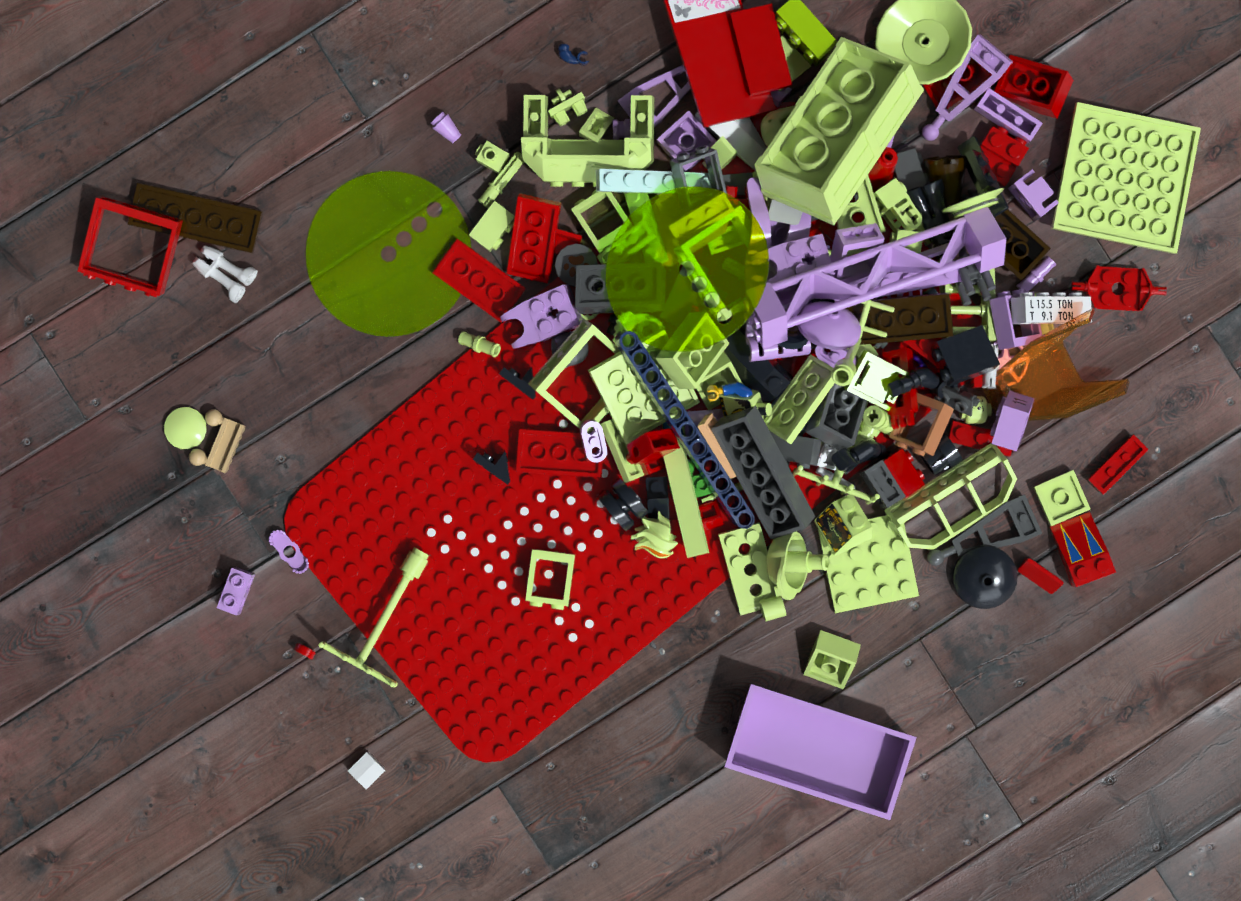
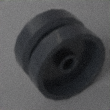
M618 477L611 483V488L617 494L615 498L605 489L596 497L621 527L627 531L634 525L633 519L628 515L629 511L638 519H642L649 512L643 506L642 500L630 486L627 487L621 478Z

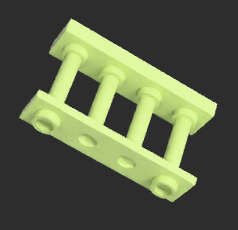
M994 268V269H991V270H989V271H990V274H991L992 279H993L994 284H995V268ZM955 284L939 286L940 293H958ZM973 285L975 293L981 296L978 285ZM995 289L989 291L991 299L996 298ZM981 296V304L979 306L951 305L952 314H978L982 317V325L990 343L992 344L997 340L990 300L983 301ZM953 327V333L956 335L976 327Z

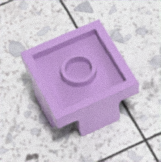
M1032 169L1008 189L1031 219L1036 221L1059 202L1055 200L1046 208L1042 206V202L1053 195L1054 192L1042 177H1039L1029 186L1024 183L1027 178L1035 173Z

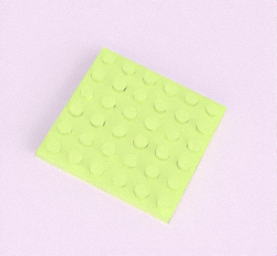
M1079 102L1075 103L1057 196L1059 203L1055 206L1051 229L1176 254L1201 128Z

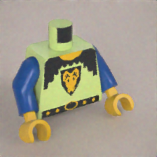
M736 382L721 385V388L709 385L707 388L708 393L715 392V394L707 396L709 401L720 399L724 417L755 405L763 420L765 416H770L772 413L771 404L762 403L760 393L756 390H751L742 383Z

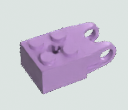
M823 234L782 243L761 251L750 258L752 265H765L774 272L773 278L760 285L768 282L774 283L832 263ZM832 271L826 274L834 277L835 272ZM800 283L777 290L775 292L796 291Z
M563 284L528 299L500 316L501 321L518 319L524 326L523 335L511 344L513 349L549 340L564 332L575 329L583 321L582 315L575 308V298L569 284ZM552 309L558 310L557 317L552 316Z

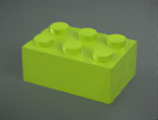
M789 0L776 11L775 20L777 21L779 31L781 33L785 32L790 37L788 41L795 49L800 48L804 53L802 55L803 58L810 65L813 63L817 67L836 48L837 40L801 0Z

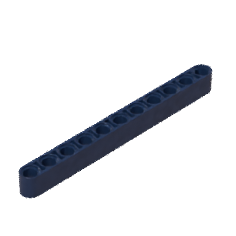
M628 330L618 332L615 337L616 346L731 522L742 529L750 528L755 518L752 511L638 336ZM628 334L631 337V343L628 346H624L622 339ZM640 352L643 360L640 364H636L634 357ZM649 371L654 372V379L651 382L646 380V374ZM660 389H665V398L659 400L658 391ZM675 406L678 413L675 417L671 418L669 411ZM687 424L689 426V432L687 435L683 436L681 434V428L683 425ZM699 442L701 449L699 452L694 453L692 450L693 445ZM711 460L712 467L706 471L704 464L706 461ZM723 478V486L716 488L717 479ZM734 495V497H735V502H734V504L731 505V506H728V504H727L728 498H729L730 496ZM745 513V522L739 523V516Z

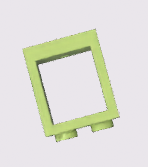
M595 190L592 196L586 200L581 199L577 201L571 209L599 254L633 227L612 192H596ZM608 197L625 224L597 240L581 213Z
M532 549L525 601H530L531 606L542 607L543 603L551 604L553 609L561 610L564 609V606H568L575 554ZM537 559L568 563L564 600L532 596Z

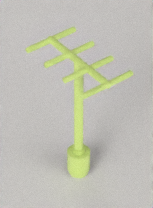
M871 300L862 302L864 307L859 320L861 335L858 342L848 348L845 359H840L835 363L831 373L835 384L846 386L852 382L856 373V366L853 360L855 356L860 357L862 352L857 350L861 343L863 331L882 337L887 336V332L865 326L870 306L889 312H894V307Z
M869 365L864 368L861 379L865 375ZM801 465L792 471L793 476L799 475L816 481L817 486L824 484L841 491V495L848 493L866 500V504L874 503L880 498L879 494L872 496L854 489L853 484L849 486L840 484L844 472L838 470L837 467L832 481L829 480L828 475L821 477L804 471Z
M415 547L412 552L409 551L400 567L403 570L401 574L403 577L357 659L329 645L327 642L322 641L318 646L391 687H396L398 685L397 681L364 663L410 580L413 581L414 577L419 579L428 563L427 558L429 555Z

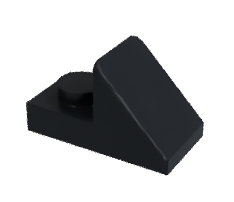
M532 366L521 380L518 378L521 374L512 367L508 370L504 367L499 375L532 400H535L536 391L528 385L534 377Z
M506 451L496 464L492 463L494 458L485 452L482 455L479 453L475 455L473 460L509 485L511 479Z
M667 477L646 478L648 518L658 519V511H660L662 516L669 519Z

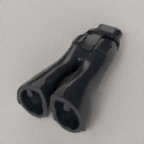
M942 178L923 186L934 216L928 208L922 186L915 187L906 192L922 216L924 230L950 222L947 212L941 211L946 208ZM953 230L928 238L933 248L949 243L953 236Z

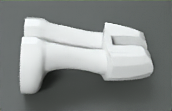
M204 245L200 252L208 259L213 260L212 264L209 266L206 264V261L200 260L195 257L192 264L205 278L210 276L224 285L229 292V299L237 303L244 295L245 287L231 280L219 271L218 268L220 267L234 275L246 286L254 281L258 271L253 267L239 268L223 257V252Z

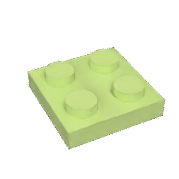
M1074 470L1033 487L1050 526L1090 510Z

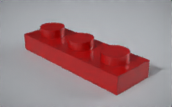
M952 421L948 438L954 444L981 450L992 443L994 436L990 435L991 430ZM997 446L1004 456L1011 457L1012 450Z
M1133 434L1087 480L1104 495L1149 449Z

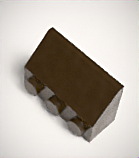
M1007 209L995 217L996 222L1006 237L1004 265L1022 280L1051 248Z

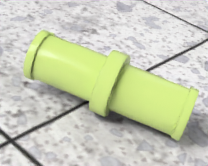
M463 331L458 338L460 345L473 348L477 353L484 352L496 357L501 349L500 344L488 341L481 335L475 336Z

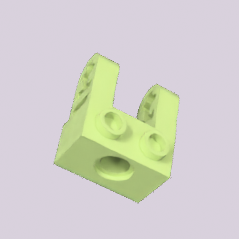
M896 178L874 193L881 217L885 219L893 232H895V228H899L901 225L904 229L913 231L922 223V216L906 193L905 185L900 181L898 182ZM913 216H914L915 219H916V220L914 221V223H913V221L911 220V217H913Z

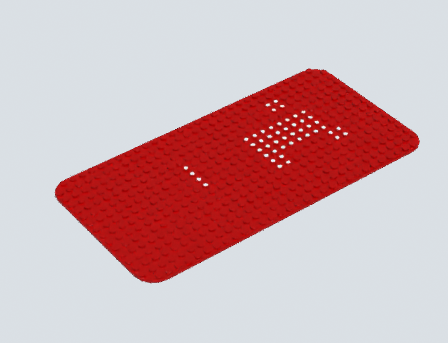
M782 102L778 107L776 105L775 107L777 110L795 106L796 103ZM768 113L755 115L750 119L761 138V122ZM737 155L722 169V175L754 172ZM701 159L688 172L708 173V170L703 166L704 160ZM855 195L851 199L853 202H855ZM656 196L654 199L650 201L651 205H653L655 201L659 199L658 196ZM746 214L751 219V214ZM881 217L885 232L882 233L884 245L890 242V235L893 231L885 219ZM629 218L630 222L634 226L632 218ZM820 219L811 221L809 237L823 234L819 228L825 221ZM731 220L729 221L728 226L733 225ZM823 234L826 245H829L832 251L833 242ZM922 241L921 252L929 250ZM707 244L693 253L700 265L709 268L708 274L711 275L709 280L711 284L728 293L724 301L726 308L739 298L743 299L746 297V286L744 280L741 279L739 281L737 276L724 270L722 265L728 257L745 266L748 249L745 244L711 255ZM594 247L592 249V252L596 256L598 265H602L597 258L599 252L597 251L596 247ZM936 257L931 258V260L936 262L939 261ZM679 262L672 267H664L666 269L665 304L683 266ZM558 277L536 296L566 283ZM570 286L573 296L575 298L576 287ZM935 286L934 288L937 293H940L939 286ZM950 293L952 306H964L959 293ZM971 300V304H970V305H967V306H976V305H975V304L973 303V301ZM699 304L698 306L693 305L690 313L702 312L705 307ZM552 309V316L557 317L558 310ZM662 311L644 313H648L649 315H652L659 319ZM614 313L598 314L594 319L588 320L613 342L614 336L606 332L610 324L608 319ZM952 314L953 327H978L982 325V317L978 314ZM734 315L727 319V321L731 319L735 322ZM518 319L504 321L485 337L488 341L500 344L501 349L498 356L493 357L484 352L477 353L473 348L467 351L304 485L289 502L284 517L286 535L299 546L300 552L308 559L309 569L367 639L403 577L401 575L403 570L400 567L409 551L412 552L415 547L429 555L427 558L428 563L419 579L414 577L413 581L410 580L373 647L455 747L467 757L484 763L503 761L516 754L729 578V573L718 534L739 528L731 522L717 499L702 503V499L712 494L698 497V505L717 500L724 525L704 531L709 553L687 558L675 504L668 484L670 534L676 535V539L673 541L678 542L670 550L674 554L667 558H657L645 549L636 551L634 548L638 542L637 539H631V536L640 532L635 531V528L644 525L642 519H638L629 511L628 515L633 519L634 525L625 531L596 497L605 489L615 498L617 494L611 488V483L618 477L623 481L606 438L607 455L603 460L602 478L516 472L519 429L580 433V429L537 391L535 400H532L499 375L504 367L507 370L512 367L521 374L518 377L521 380L532 366L535 376L552 357V338L535 344L512 348L511 344L524 333V326ZM659 319L663 322L670 339L678 327ZM594 335L587 342L589 352L586 359L580 364L565 368L546 389L551 396L580 421L584 419L601 399L588 370L615 355ZM899 341L888 342L883 349L879 347L876 350L879 354L877 357L883 359V352L904 348L905 346ZM794 356L774 359L792 375L791 368ZM914 360V369H915L916 367L919 366V364ZM923 360L928 369H930L934 373L939 372ZM863 368V370L861 371V373H860V375H859V377H858V378H860V379H861V377H862L864 368ZM916 388L917 393L934 399V394L928 388ZM694 389L700 403L686 411L708 410L696 389ZM903 394L898 395L899 407H902L900 399L903 398ZM868 402L867 408L875 404ZM721 404L711 410L722 409ZM920 406L914 418V425L932 410ZM610 414L605 415L599 421V424L611 420ZM662 424L651 431L663 430ZM805 431L802 437L811 438V435ZM881 431L877 437L874 436L873 438L876 442L884 444L886 448L895 441L889 438L890 435ZM506 451L511 479L509 485L473 460L477 453L482 455L485 452L494 458L492 463L496 464ZM711 460L706 461L704 464V469L708 471L712 467ZM871 460L858 464L849 473H844L842 478L847 481ZM790 461L788 466L791 472L794 468H797V462ZM810 465V469L803 468V470L818 475L816 474V469L819 466ZM695 467V469H694V471H693L692 474H693V475H697V474H700V473H699V471L697 470V468ZM666 468L625 483L627 487L630 486L642 500L641 503L646 509V478L667 477V483H669ZM825 468L828 471L835 473V470ZM799 475L794 476L811 509L836 490L824 484L817 486L816 481ZM737 477L731 478L733 484L739 482ZM723 478L717 479L716 488L723 486ZM741 490L739 493L755 517L754 523L759 522L767 547L772 543L773 539H770L745 491ZM732 495V496H730V497L728 498V500H727L728 506H731V505L734 504V502H735V497H734V495ZM745 513L739 516V523L745 522ZM743 543L739 546L740 554L744 555L750 551L748 543ZM532 549L575 554L569 605L564 606L563 610L553 609L551 604L543 603L542 607L531 606L530 601H525ZM537 559L532 596L564 600L568 563Z

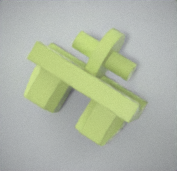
M560 88L555 90L558 96L551 99L554 105L559 102L562 103L548 110L551 119L554 118L558 125L562 127L570 122L566 114L567 110L573 108L577 117L587 112L584 102L585 97L580 92L566 100V98L572 96L570 89L562 93Z

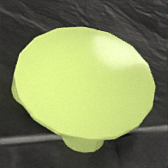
M180 407L172 411L164 424L167 440L174 447L180 449H191L199 446L206 434L204 416L190 407Z

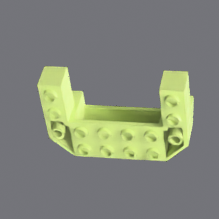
M524 95L523 137H521L522 158L544 182L550 183L551 187H563V183H572V187H584V183H593V187H596L597 169L645 171L654 162V97L652 95H631L630 138H624V140H599L596 143L591 140L549 139L548 96Z

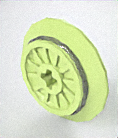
M1004 188L969 198L941 211L953 213L952 217L956 219L965 214L999 203V198L996 196Z

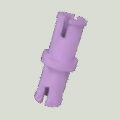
M1046 256L1016 285L1017 288L1025 289V293L1029 292L1038 282L1041 283L1044 280L1043 277L1056 266V263L1049 256Z

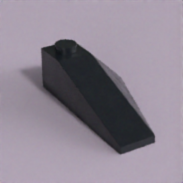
M730 319L720 329L729 342L724 351L733 364L743 385L751 390L758 391L761 395L762 403H770L791 383L793 376L774 359L749 362L750 347L746 344L745 332ZM758 345L759 355H762L763 349Z

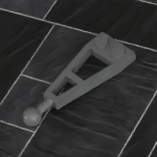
M1025 494L1007 501L951 540L953 545L942 550H930L927 554V561L933 566H938L945 557L954 553L962 556L968 550L978 547L962 549L960 545L961 541L976 531L983 543L978 546H993L997 548L1024 542L1042 534V531ZM1008 510L1019 536L990 543L983 526Z

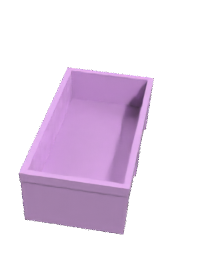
M751 684L725 767L890 820L917 737Z

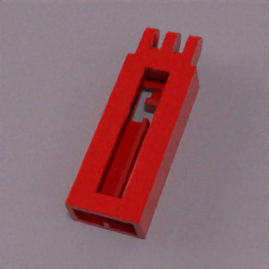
M904 347L882 353L883 360L909 372V374L914 369L913 350ZM901 373L898 374V377H904ZM916 388L903 394V398L900 399L902 407H899L898 397L894 404L887 401V404L891 407L888 415L891 416V426L893 429H898L899 425L901 428L906 427L907 424L908 426L914 425V413L918 412Z

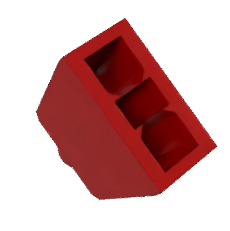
M671 428L646 432L627 444L628 453L626 458L630 464L635 465L653 462L680 447ZM658 443L659 446L654 448L653 444Z

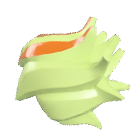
M658 511V519L644 516L642 518L644 525L635 528V531L640 532L631 536V539H637L638 542L634 549L636 551L645 549L657 558H667L674 554L670 550L678 542L673 541L676 539V535L670 534V520L662 516L660 511Z

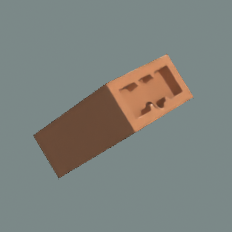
M917 393L918 409L920 406L937 412L924 444L921 445L906 439L911 427L908 424L906 427L901 428L899 425L898 429H893L889 438L895 440V445L907 450L908 447L913 448L912 452L924 457L925 453L934 456L954 409L943 402Z

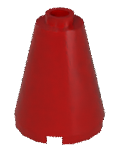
M885 148L868 174L874 193L892 180L898 161L897 153L892 148Z

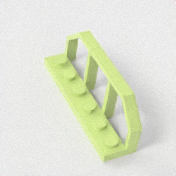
M990 443L952 469L947 470L928 482L909 497L901 499L884 511L898 530L907 547L934 550L1006 503L1017 478L1008 459L996 445ZM1002 461L1008 473L998 497L983 506L970 481ZM963 485H966L978 509L950 526L937 502ZM933 505L946 530L930 540L907 538L901 524Z

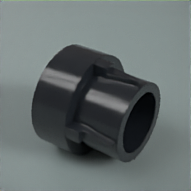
M945 433L942 435L934 456L926 453L924 457L920 456L935 476L944 470L952 469L963 461L960 453Z

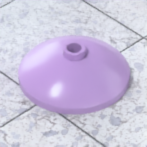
M820 301L810 303L798 315L832 304V302ZM846 308L797 325L799 331L807 340L817 346L830 350L848 349L858 342L861 335L859 321Z

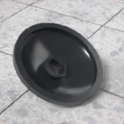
M978 546L968 550L959 558L953 572V583L959 597L968 605L979 609L995 608L1003 604L1011 597L1017 585V569L1013 560L1006 552L993 546ZM985 578H991L989 584L984 583Z

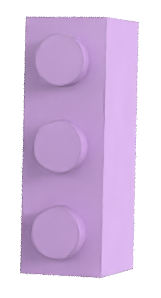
M990 88L986 90L974 108L975 111L996 125L1008 130L1013 136L1025 140L1027 144L1031 142L1043 124Z

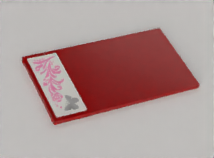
M663 0L703 128L776 110L771 92L750 96L730 17V13L744 10L741 0Z

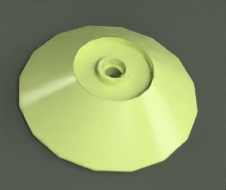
M897 0L885 10L877 26L875 48L879 52L910 63L919 84H931L947 78L962 65L971 48L972 26L966 10L956 0ZM928 39L929 43L927 45H923V41Z

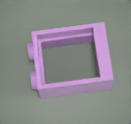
M877 223L836 230L830 255L831 262L846 258L849 250L866 247L869 250L883 245L884 237ZM878 256L835 270L834 278L843 280L872 270Z
M1025 289L1014 290L1012 295L1010 291L997 293L998 298L989 299L999 350L1043 342L1040 324H1020L1023 337L1015 338L1009 302L1011 298L1020 297V293H1025Z

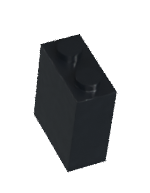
M983 325L939 340L931 347L932 358L938 363L940 376L944 382L946 381L948 387L994 371L1000 365Z

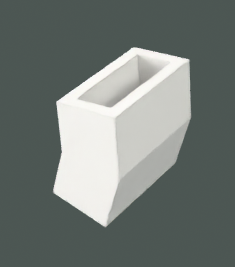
M366 752L348 772L367 789L385 771V767L370 752Z

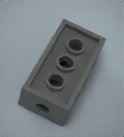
M661 262L576 266L575 308L580 314L665 311L666 269ZM646 285L644 289L638 290L641 286ZM624 286L622 290L617 291L619 287ZM599 287H603L602 290L596 292Z

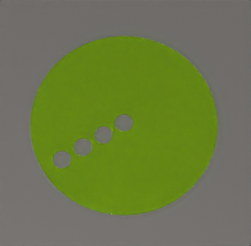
M383 171L369 173L339 187L318 210L307 238L306 264L308 275L315 293L322 304L345 325L357 331L375 336L394 337L412 334L437 322L459 299L461 294L432 272L456 239H459L471 248L469 231L455 203L431 182L403 172ZM431 202L441 204L443 211L439 217L434 218L428 215L427 206ZM423 217L426 219L427 228L423 232L413 230L411 224L414 218ZM402 231H406L412 236V242L407 247L399 246L396 241L397 235ZM386 246L395 248L397 252L396 258L391 262H386L381 257V251Z
M696 186L676 188L656 195L638 207L627 218L611 245L606 264V288L612 309L621 324L628 331L634 332L640 341L654 348L673 352H688L715 345L736 332L758 306L766 287L769 272L767 242L763 230L754 215L745 205L727 193L712 188ZM685 261H690L694 265V271L689 276H682L679 272L680 265ZM697 277H703L707 281V286L702 292H695L692 289V282ZM709 293H716L719 296V304L714 308H708L704 303V299ZM722 309H729L732 312V319L727 324H721L717 320V314Z

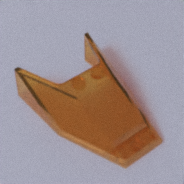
M1093 308L1029 342L997 371L996 388H982L995 414L1002 398L1007 397L1009 391L1034 398L1028 421L1068 418L1127 393L1130 384L1128 379L1083 381L1064 346L1065 338L1078 327L1091 322L1095 312Z

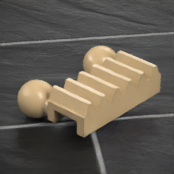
M211 409L205 415L206 423L210 426L221 425L211 452L207 457L203 450L194 449L189 454V461L195 466L204 464L226 473L242 438V433L245 431V426L224 418L218 410Z

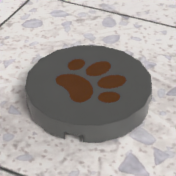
M568 245L560 251L556 258V273L561 281L569 284V286L576 287V266L598 265L596 256L585 245Z

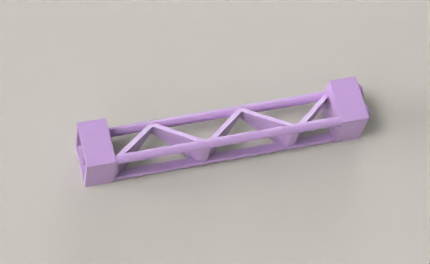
M985 207L965 214L962 218L774 283L768 282L745 290L746 300H743L746 313H744V318L747 325H751L753 328L752 333L755 341H759L762 348L765 349L788 341L787 328L974 263L980 273L1004 265L1006 237L989 208ZM956 229L949 243L924 252L916 253L904 247ZM965 246L970 256L951 262ZM943 254L940 263L929 259ZM878 256L872 270L852 277L838 280L826 274ZM889 272L918 273L875 288ZM866 281L862 290L852 286ZM800 283L794 297L782 301L779 300L775 291ZM812 299L841 300L798 315Z

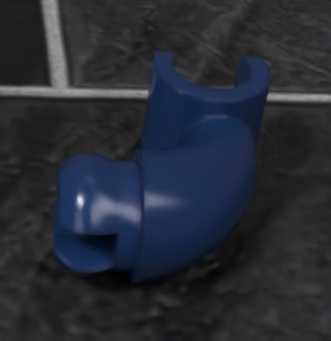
M568 44L558 46V54L563 61L582 66L589 63V61L582 62L579 59L582 55H588L587 52L582 51L578 56H574L569 51Z

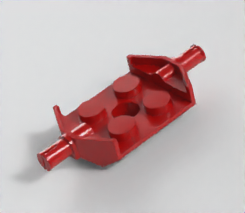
M1097 265L1087 281H1072L1071 291H1084L1087 297H1091L1093 309L1142 311L1151 296H1166L1167 292L1165 291L1167 290L1166 286L1152 285L1145 268L1101 267ZM1114 283L1122 285L1123 292L1120 295H1115L1112 292Z

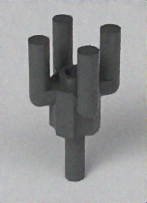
M965 246L958 253L959 259L970 256L967 254ZM975 263L959 268L958 272L962 282H956L955 285L964 306L971 304L969 296L975 294L973 287L975 283L978 285L983 301H988L992 298L989 291L994 290L996 286L989 270L980 273Z

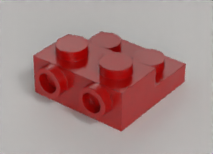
M992 126L980 146L988 158L990 168L995 174L997 182L1005 187L1029 148L1025 146L1027 142L1016 136L1013 139L1008 136V130L1001 126L995 128Z

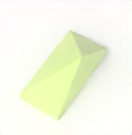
M595 108L580 129L579 136L598 143L613 122L614 117Z

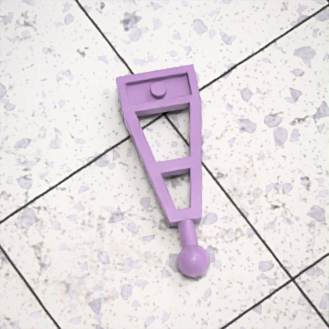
M981 34L977 35L973 40L962 65L956 69L936 109L939 115L932 124H927L922 129V135L926 140H935L939 135V128L945 120H953L999 80L1013 62ZM971 57L992 74L972 93L959 84ZM956 91L964 100L950 112L946 109V106L953 92Z
M684 65L635 87L620 98L618 103L630 119L631 95H640V93L666 81L676 96L657 117L654 114V127L661 123L691 89L689 81L680 89L673 77L685 72Z

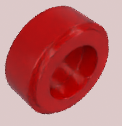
M297 643L293 649L311 660L316 654L315 651L300 643Z

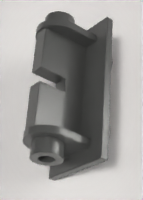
M945 385L942 388V394H944L942 399L934 395L935 400L943 402L970 417L972 416L973 406L976 407L979 404V399L976 395L966 391L959 394L960 388L958 387L951 388Z

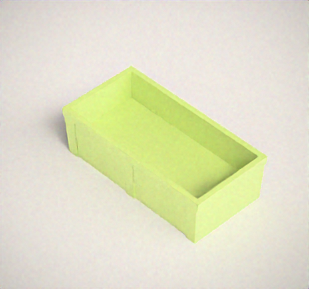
M841 37L836 44V48L804 95L800 96L796 102L795 108L772 142L754 164L763 195L835 225L924 91L911 64Z

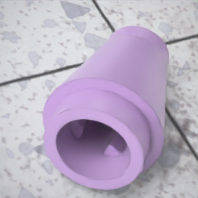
M444 112L431 122L434 126L433 129L452 144L461 136L450 116Z

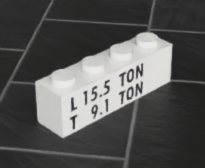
M1032 292L1020 293V297L1011 298L1012 324H1081L1092 322L1091 297H1082V293H1069V297L1066 296V293H1052L1053 296H1049V293H1036V296H1033Z

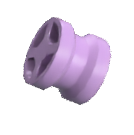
M613 119V140L630 138V119H625L624 121Z

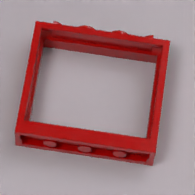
M105 196L96 197L78 272L84 273L83 275L89 279H96V277L104 279L103 282L109 285H116V283L124 285V289L129 291H144L146 296H160L165 292L183 220ZM104 209L172 229L158 285L91 265Z

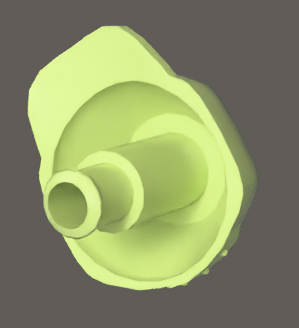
M797 531L774 538L767 553L768 576L777 585L780 595L785 600L794 599L795 595L801 591L807 573L812 572V570L826 571L829 566L827 554H812V552L807 551L805 541Z

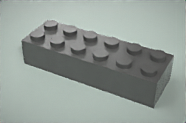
M756 405L722 417L711 430L770 539L805 529L815 518V515Z

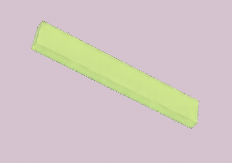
M677 439L680 448L663 457L687 558L707 554L709 549L686 451Z

